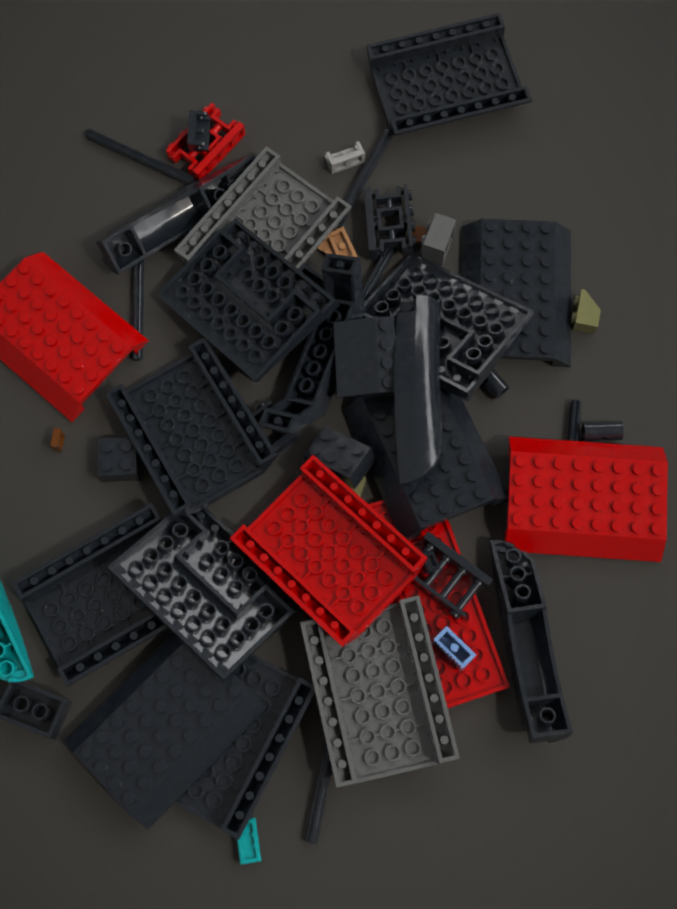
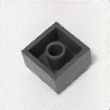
M435 213L434 218L428 222L427 234H424L421 240L420 253L422 258L441 267L443 266L454 237L456 219Z

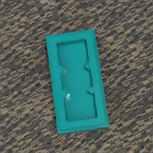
M256 818L249 820L240 839H237L240 865L262 861Z

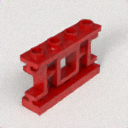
M213 103L202 110L208 112L211 122L215 124L210 129V138L214 141L209 145V152L190 151L187 154L183 151L187 145L188 128L182 131L178 138L168 145L166 150L168 159L170 161L173 160L175 164L181 158L191 164L188 167V172L194 176L196 181L209 175L246 135L245 126L240 121L237 123L236 120H233L227 125L219 118L222 116L221 110L216 108ZM221 129L227 133L223 139L217 134ZM198 154L204 157L200 163L194 159Z

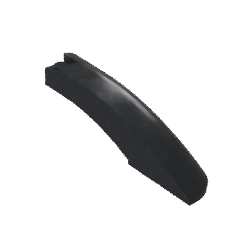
M250 154L193 182L108 231L107 235L96 241L103 255L101 259L113 273L120 275L159 249L188 234L254 161V154Z
M416 295V301L400 303V313H397L394 396L398 469L401 486L409 485L422 479L430 468H434L441 453L443 419L439 372L441 306L436 299L425 295Z
M490 540L493 575L505 647L523 726L526 727L529 743L544 741L553 743L571 736L573 730L558 675L547 616V605L536 565L532 558L525 551L522 552L516 548L515 544L501 540Z

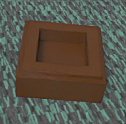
M54 428L50 444L55 452L62 451L65 434L59 428Z

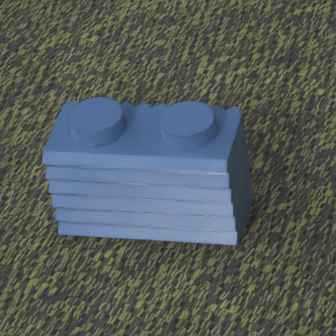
M447 626L433 640V645H436L438 651L444 653V656H447V659H450V662H453V665H456L459 671H462L476 656Z

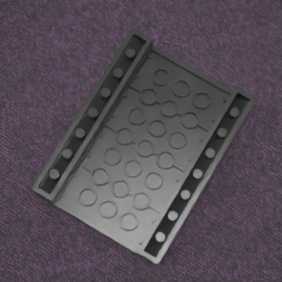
M266 146L174 249V252L187 264L220 228L224 231L236 218L299 269L351 210L352 206L338 196L335 200H332L281 163V156Z
M420 596L401 599L399 603L389 605L358 638L344 647L338 644L315 620L300 623L336 788L460 759Z

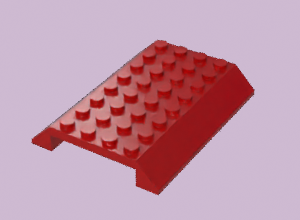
M44 252L25 257L0 282V360L71 422L85 410L81 404L131 351L137 354L138 350L143 348L149 341Z
M509 436L507 530L504 532V541L515 544L514 546L522 552L525 551L526 553L646 562L662 561L667 540L668 461L663 447Z
M312 455L300 467L302 474L248 528L243 524L230 539L338 644L344 647L358 638L416 578L428 558L317 457Z

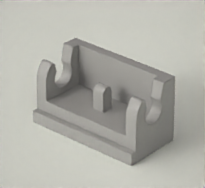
M359 141L355 142L356 145L354 147L332 155L330 152H326L325 159L332 174L365 163V152Z

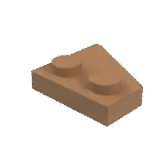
M344 226L332 231L317 248L325 255L330 253L358 257Z

